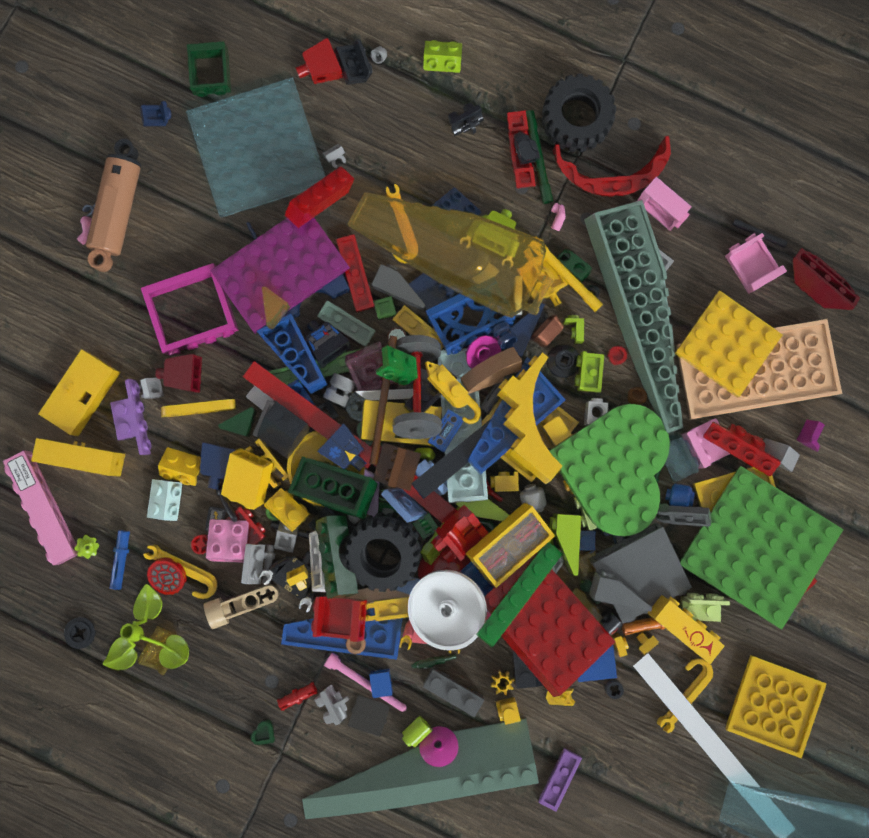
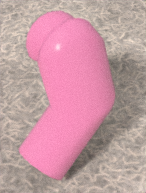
M84 216L80 220L83 232L77 240L83 245L86 244L92 219L88 216Z

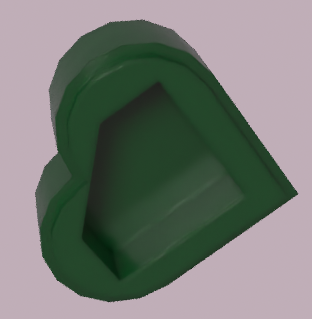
M267 719L262 720L258 724L257 729L252 732L251 741L254 744L261 745L275 742L271 721Z

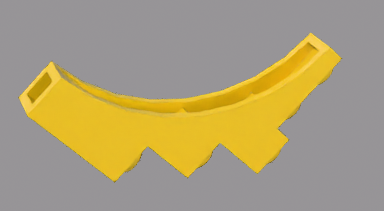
M542 352L539 357L535 355L528 363L530 368L527 371L523 369L516 378L512 376L509 381L505 378L498 387L501 390L497 395L512 407L504 416L507 420L503 425L519 437L511 445L513 450L510 452V455L543 483L547 484L562 468V465L552 456L543 443L533 414L535 382L541 368L549 358Z

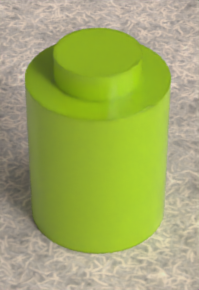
M418 716L402 732L404 735L402 739L409 747L411 745L416 747L433 730L423 717Z

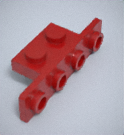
M712 422L703 435V438L767 476H772L781 464L779 459L764 451L765 442L759 436L749 434L739 425L731 424L726 429L716 422Z

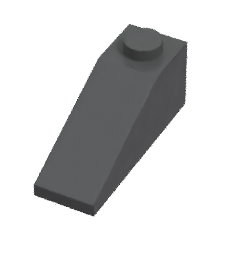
M381 264L372 282V288L424 312L425 304L401 274L396 271L397 268L386 264V266Z
M603 570L602 573H594L589 593L594 600L651 612L652 607L617 579L612 572Z

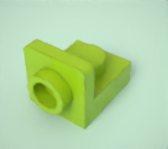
M569 315L568 318L563 320V325H574V327H571V339H574V344H582L584 342V318H579L578 315Z

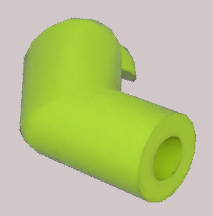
M417 448L414 451L421 453L420 459L432 461L436 457L435 452L431 448Z

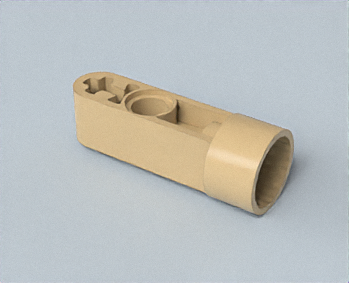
M267 584L224 601L221 598H217L204 603V611L210 627L215 629L229 624L230 618L273 603L279 596V588L274 584ZM268 589L275 592L272 598L270 596L263 597V602H261V595H264ZM247 596H254L257 600L256 604L249 605L246 601ZM232 601L236 610L235 613L233 612V608L230 603Z

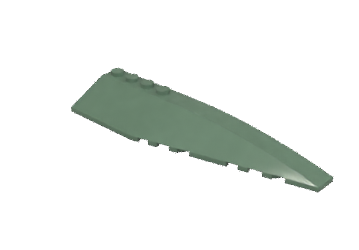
M643 200L596 212L584 219L619 327L655 413L661 418L665 431L667 433L683 428L681 404L678 402L677 396L679 385H676L675 377L677 367L674 366L673 329L669 321L671 311L667 302V297L669 296L665 283L667 273Z
M523 718L520 719V722L505 725V722L452 731L458 740V753L450 764L443 767L429 765L423 760L419 747L412 748L408 752L379 763L362 773L359 772L351 778L337 782L331 787L304 797L302 801L305 819L407 807L538 784L527 720ZM441 742L435 743L436 748H440L442 745Z

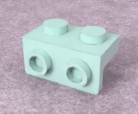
M152 479L147 518L177 521L182 483Z

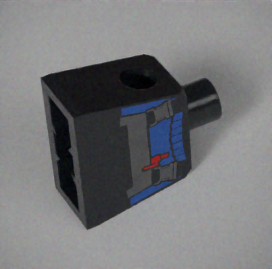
M316 320L308 323L307 328L311 333L306 336V339L321 368H324L351 348L349 340L329 322H325L321 326Z

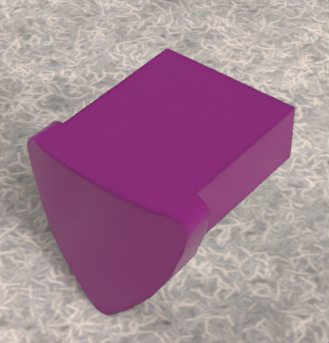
M806 420L796 440L818 452L820 445L817 440L825 425L820 421Z

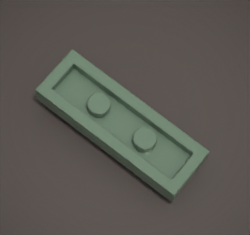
M326 301L317 316L322 321L329 322L338 331L364 347L368 345L376 330L329 301Z

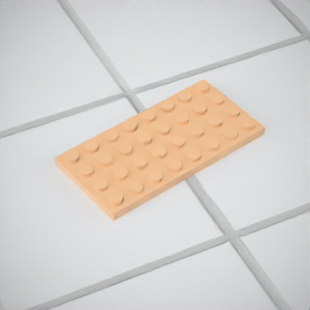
M824 319L774 328L783 336L738 398L678 356L689 419L842 394L828 320Z

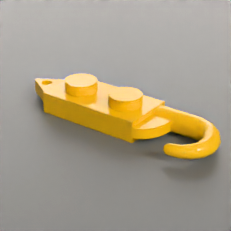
M428 361L425 362L428 373L427 379L453 407L462 408L468 405L474 411V418L467 419L463 417L462 420L468 424L478 422L481 417V409L468 394L469 392L443 364L437 365Z

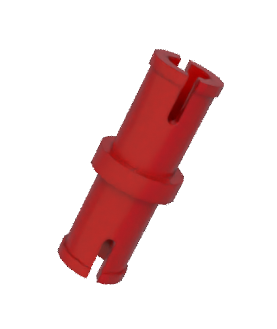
M311 682L277 699V703L281 711H284L296 703L298 705L303 703L304 699L314 694L316 695L318 691L314 683Z

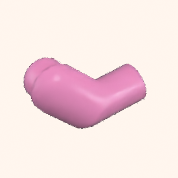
M554 203L551 211L556 213V217L551 228L560 231L566 217L565 207L562 204Z

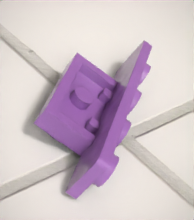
M126 379L125 384L128 398L110 403L117 440L136 437L139 454L149 455L151 454V442L147 437L146 431L148 426L143 417L144 406L139 397V384L136 380Z

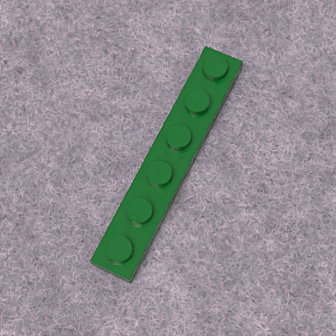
M549 542L544 545L476 635L490 647H493L563 553Z

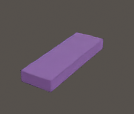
M563 748L538 800L540 804L557 811L582 760L580 755Z

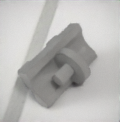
M333 685L326 687L314 699L317 706L322 707L325 705L328 710L323 714L326 724L334 723L338 725L347 717L345 703L349 698L348 696L342 697L339 691H335Z

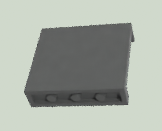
M657 522L643 531L588 558L596 572L602 573L603 570L612 572L617 579L651 607L661 595L669 599L670 596L673 598L683 595L688 589L692 588L663 526ZM612 604L617 613V618L623 624L632 622L641 614L648 613L645 610Z

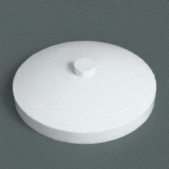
M438 570L427 574L412 589L408 600V616L413 629L424 642L441 650H458L468 646L478 637L476 633L487 618V605L482 591L468 576L453 570Z

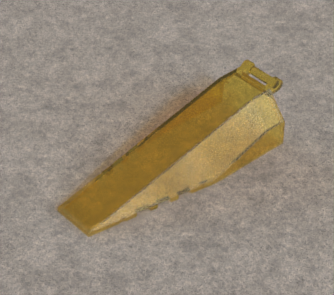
M365 192L347 224L355 231L437 282L510 318H513L522 310H526L532 315H537L540 310L539 306L548 288L552 287L554 283L553 279L541 274L546 253L544 240L473 213L452 209L449 211L440 209L437 206L429 207L417 202L414 204L405 202L402 199ZM537 282H541L542 285L533 303H527Z

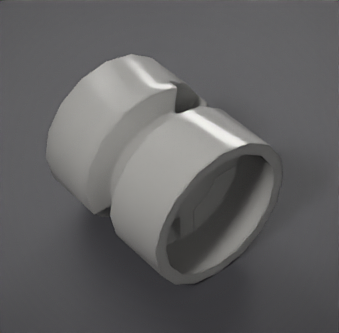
M334 373L330 380L331 387H327L323 398L346 407L350 398L348 394L353 392L356 382ZM337 388L342 390L340 395L336 394Z

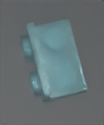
M682 437L670 441L669 454L665 462L674 482L699 472V463L695 457H692L688 441Z

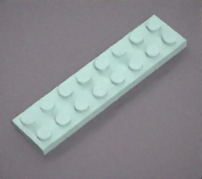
M468 348L462 349L457 354L447 355L445 350H441L438 365L443 364L457 377V381L464 387L461 377L471 370L466 362ZM479 391L470 393L469 395L480 407ZM443 395L441 396L442 418L448 409L462 418H474L475 413L468 405L456 408ZM481 417L474 424L462 423L447 447L445 456L482 427ZM467 463L447 480L449 503L488 500L486 470L480 475L470 463Z

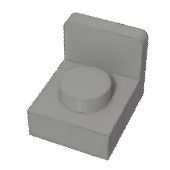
M280 521L274 548L293 553L299 526L292 532Z

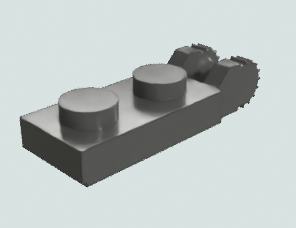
M667 503L659 504L656 519L659 522L677 525L709 527L712 521L709 508L669 506Z

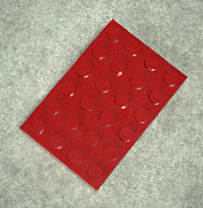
M537 553L497 588L494 587L484 596L487 605L486 619H488ZM552 569L501 636L553 697L561 696L616 642Z

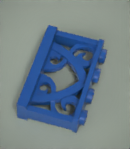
M494 277L426 310L427 318L447 355L459 353L462 348L470 345L473 340L480 336H493L491 331L499 323L508 322L511 327L515 322V314ZM495 293L500 303L491 304L490 294ZM480 300L481 303H480L479 305H483L484 303H485V305H484V306H476V305H474V302ZM468 306L475 311L484 310L477 327L459 323L463 317L464 307ZM491 308H501L504 310L505 315L495 319L494 316L496 314L500 315V313L495 310L491 311ZM457 311L459 313L458 317L455 320H452L455 318V316H452L451 314ZM440 319L448 325L443 331H441L436 322ZM451 328L454 329L452 337L459 335V339L453 342L446 339L447 332Z

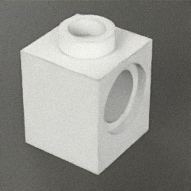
M592 398L591 401L586 402L584 425L587 426L599 418L592 415L593 407L600 410L601 414L599 417L607 413L608 403H604L603 399Z

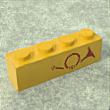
M661 595L652 606L651 612L648 611L647 614L702 659L711 664L724 648V645L719 641L720 637L712 630L710 632L706 631L707 626L700 620L694 621L692 619L694 615L687 609L683 608L681 610L678 607L680 603L670 596L667 599Z

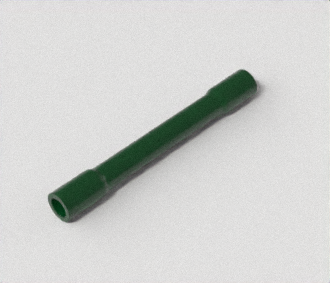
M534 110L526 111L529 138L536 142L540 159L535 161L540 185L539 190L542 204H549L553 202L552 191L546 173Z

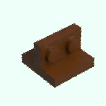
M383 443L373 480L387 484L390 487H398L410 491L421 453Z

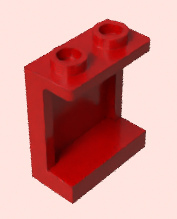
M327 596L316 597L313 602L314 620L311 624L313 637L324 636L350 639L352 642L364 640L367 600L353 598L327 599Z

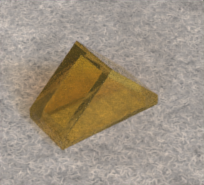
M262 287L266 325L269 329H274L290 309V306L270 289Z

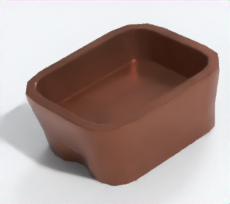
M551 315L533 333L530 339L541 347H546L565 326L557 315Z

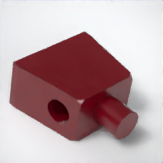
M189 354L167 358L164 368L156 369L157 379H163L164 386L200 393L202 357Z

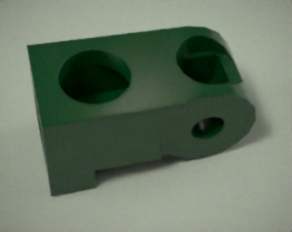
M567 248L557 257L581 283L592 271L590 265Z

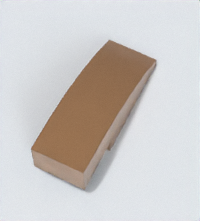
M514 347L509 348L475 366L461 377V382L469 392L468 394L504 381V376L521 371L522 359Z

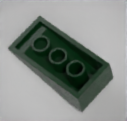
M302 456L288 493L365 520L378 483L371 477Z

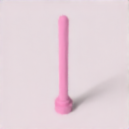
M333 652L330 654L324 664L325 667L330 670L331 668L339 670L372 692L370 681L341 663L338 655ZM393 696L380 697L401 712L407 709L405 704Z

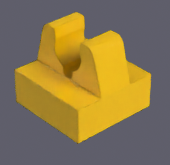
M305 565L286 573V580L289 586L296 584L299 591L307 588L305 579L308 578V571Z
M643 632L636 637L642 644L639 651L644 656L659 643L654 636L648 639Z

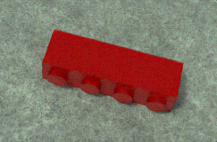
M340 166L289 202L285 216L297 228H300L349 192L354 178Z

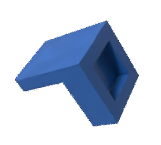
M390 668L370 671L372 697L392 696Z

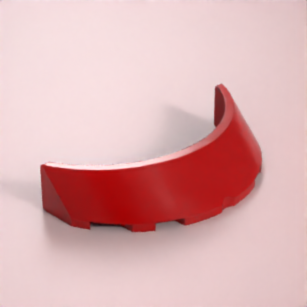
M665 136L654 157L641 170L630 176L590 178L578 173L573 163L562 159L559 144H555L553 154L560 170L576 186L596 195L613 197L615 195H628L649 185L666 166L671 155L669 136Z

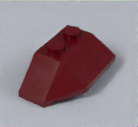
M801 248L793 258L795 284L813 298L817 304L828 309L853 310L860 300L858 294H855L850 284L820 257Z

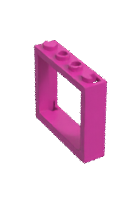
M214 263L141 288L162 353L169 356L178 355L181 350H193L199 347L198 344L204 342L210 344L217 341L216 338L221 336L227 338L235 334L234 332L239 331L227 294L210 271L216 267ZM212 277L228 324L167 344L152 297Z

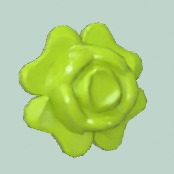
M87 535L83 539L79 538L77 545L74 547L75 551H78L77 555L79 557L84 556L86 559H89L91 555L95 556L99 544L95 543L96 538H90Z

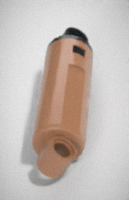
M120 139L115 143L114 150L116 154H107L86 240V247L93 250L88 255V262L100 272L109 271L113 265L111 256H119L121 254L142 166L141 163L136 161L139 156L138 149L128 139ZM130 148L127 154H123L125 149ZM103 257V262L100 265H98V259Z

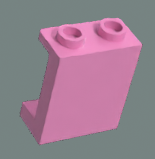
M755 233L745 239L746 243L742 245L739 243L729 248L730 252L725 256L748 294L787 272L783 265L780 267L777 265L762 241L763 233L758 236Z

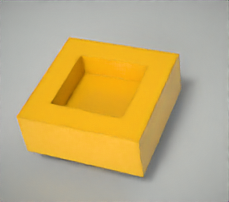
M618 633L611 635L616 641L613 644L616 654L619 657L626 656V649L629 648L626 638H622Z

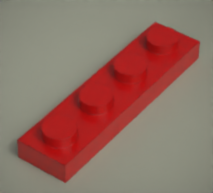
M355 235L336 239L340 254L350 268L345 273L356 312L375 308Z

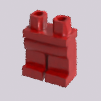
M463 505L441 528L438 527L435 530L438 535L430 543L438 552L444 547H448L440 555L449 564L456 558L462 561L466 553L489 533L474 513Z

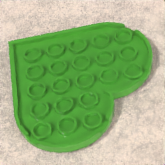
M627 404L613 408L549 450L552 456L562 465L559 472L591 522L597 528L607 534L630 536L643 531L654 520L660 504L659 487L654 475L661 470L667 460L670 440L661 418L652 410L636 404Z

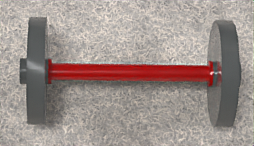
M404 336L397 340L396 348L416 357L418 378L413 380V412L394 418L393 432L400 437L408 439L431 438L441 433L442 420L433 414L421 412V364L437 360L441 355V344L438 340L429 336Z

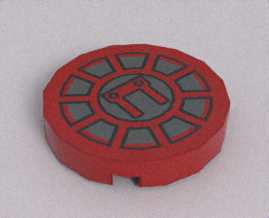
M171 558L155 560L147 572L150 585L157 592L165 595L178 593L183 588L187 579L186 571L182 565L172 561L173 559Z

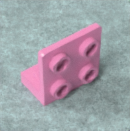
M716 418L681 434L698 469L706 468L712 462L730 454L703 438L704 433L712 422L719 424Z
M211 519L206 559L214 562L244 563L249 523L238 520L233 522L232 520Z

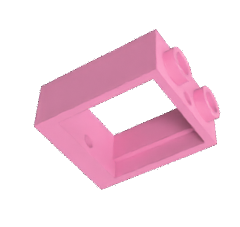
M657 177L637 200H643L646 211L670 231L674 226L678 229L690 215L688 210L691 206Z

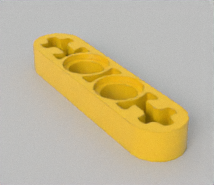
M235 399L163 406L161 407V416L175 417L236 410Z

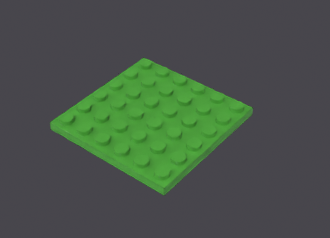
M739 466L710 512L711 526H701L681 558L680 563L683 568L782 630L844 529L744 467Z

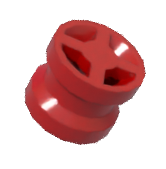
M198 535L193 538L191 548L196 554L206 553L208 535Z

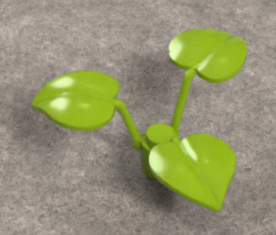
M146 584L142 588L134 604V617L141 621H134L133 624L127 623L122 626L120 630L121 637L112 644L103 662L104 666L115 670L130 668L137 659V652L133 649L136 646L134 642L139 640H145L164 647L159 653V660L165 668L175 669L185 664L188 660V644L181 636L170 635L166 640V644L144 636V631L139 625L146 623L147 618H156L162 609V599L150 585Z

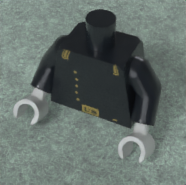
M307 550L302 559L295 555L277 560L267 571H263L260 574L259 579L262 576L268 578L264 585H267L272 579L301 600L299 609L301 605L307 604L306 612L310 611L312 602L318 593L312 591L310 551ZM305 565L308 571V578L305 579L307 588L299 591L296 584L289 586L286 580V573Z

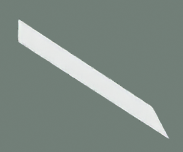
M413 389L389 390L387 400L410 399L413 396ZM381 390L355 392L366 400H379Z

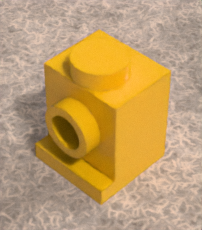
M498 472V476H490L491 488H494V492L519 491L518 472H513V476H510V472Z
M514 697L495 701L499 719L504 721L505 725L521 721Z

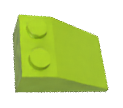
M553 513V517L549 518V529H552L556 544L563 553L562 556L568 572L578 576L581 516Z

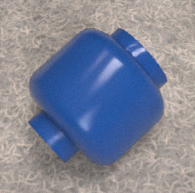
M675 483L671 489H667L665 500L669 501V506L692 507L695 492L692 491L690 486Z

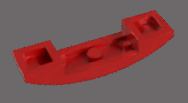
M526 110L507 113V125L516 189L535 187L532 163L520 164L514 144V135L516 133L522 132L528 135Z

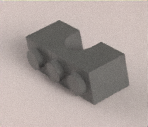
M434 666L423 683L425 689L473 717L476 716L484 702L482 694L468 686L460 685L451 679L448 674Z

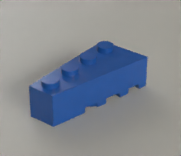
M292 314L257 330L261 338L311 394L328 386Z

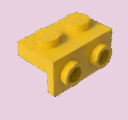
M167 447L158 464L159 475L167 480L173 479L180 481L184 485L196 486L201 457Z
M282 488L264 504L292 532L309 516L306 507L300 503L298 504L293 499L292 494L286 490L284 491Z

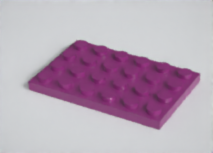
M286 218L210 271L249 327L256 334L257 330L269 325L350 268L315 218H312L300 228H297Z

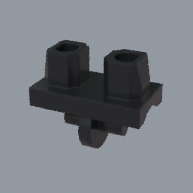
M470 102L463 107V114L459 115L454 111L448 115L454 136L462 132L466 133L467 131H470L472 135L476 133L475 127L484 120L479 104L475 106Z

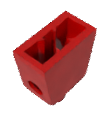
M328 38L304 51L302 55L305 64L295 67L299 78L310 75L314 84L343 78L342 70Z

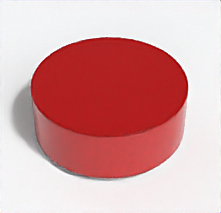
M614 346L608 351L607 359L613 365H620L626 361L627 352L622 346Z

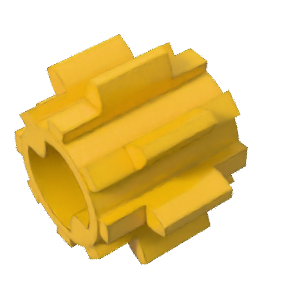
M498 670L499 674L497 676L492 675L495 681L490 685L496 688V694L502 691L507 695L508 689H514L511 683L515 680L509 677V671L501 673ZM501 678L508 680L505 682V686L498 685Z

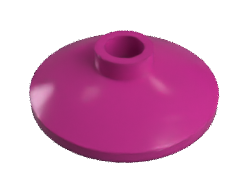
M487 335L473 340L466 352L468 366L473 369L486 359L500 353L501 348L498 345V341Z
M433 727V731L420 742L419 750L426 763L434 767H443L455 759L459 747L458 740L455 734L448 728ZM436 742L442 743L440 748L435 747Z

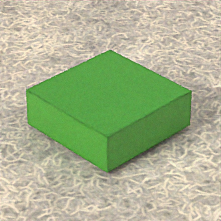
M392 296L373 301L378 320L396 316Z

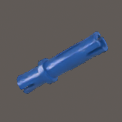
M118 530L116 547L113 548L115 555L109 589H122L126 556L129 553L130 531Z

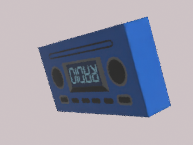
M448 409L442 418L441 433L431 437L428 443L445 452L464 422L462 417Z

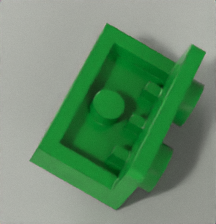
M388 345L382 348L383 366L376 370L377 375L400 385H407L418 378L416 357Z

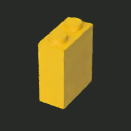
M241 448L230 453L221 495L227 497L230 501L244 505L247 509L254 510L263 505L273 462Z

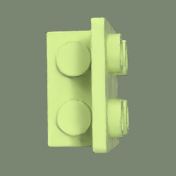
M687 593V596H681L680 609L683 610L685 608L694 615L692 617L694 621L698 619L700 621L721 622V605H730V601L725 600L724 596H718V594L707 593L706 597H704V595H699V593Z

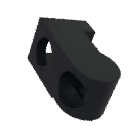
M608 608L596 618L609 635L614 634L623 626Z

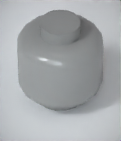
M536 484L526 485L525 489L520 492L521 503L533 506L537 513L542 512L547 505L544 489L537 487Z

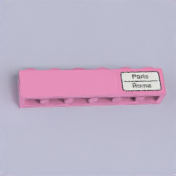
M22 451L3 461L5 473L13 481L12 487L22 500L21 506L30 517V525L38 533L37 539L47 552V560L53 566L62 564L77 556L78 551L74 549L76 542L37 462L31 461L32 452Z

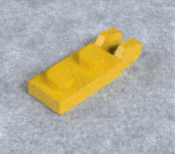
M409 597L368 603L366 609L374 608L375 615H366V621H383L409 617Z

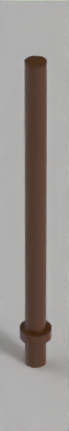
M390 336L388 346L397 349V337ZM384 377L369 464L375 465L378 462L390 380Z

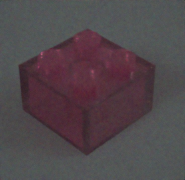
M381 341L345 356V363L359 391H374L382 387L383 377L376 374V370L383 366V345Z

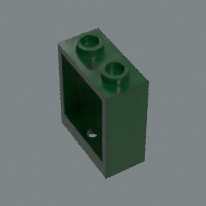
M225 41L187 44L189 82L194 96L205 97L207 94L225 95L226 93H231L229 54ZM222 57L224 83L198 85L196 59Z

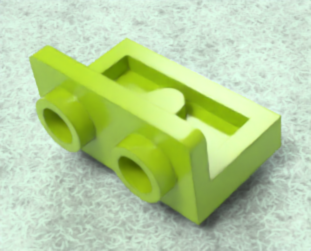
M436 40L425 41L423 69L427 71L460 73L462 43L453 41L438 42Z
M582 351L580 356H577L576 367H579V375L576 374L575 386H578L577 391L601 393L604 354Z

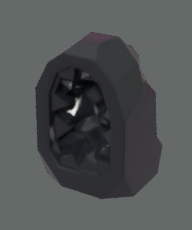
M516 133L514 135V144L520 164L525 165L539 160L540 155L536 142L525 133Z

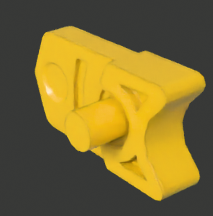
M568 688L561 696L553 697L547 691L546 699L550 705L573 706L575 701L572 699L571 693L574 689Z

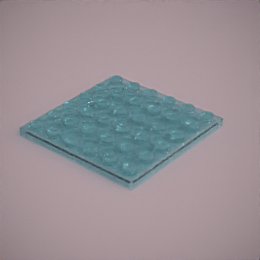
M293 77L186 111L220 218L303 192L325 177Z

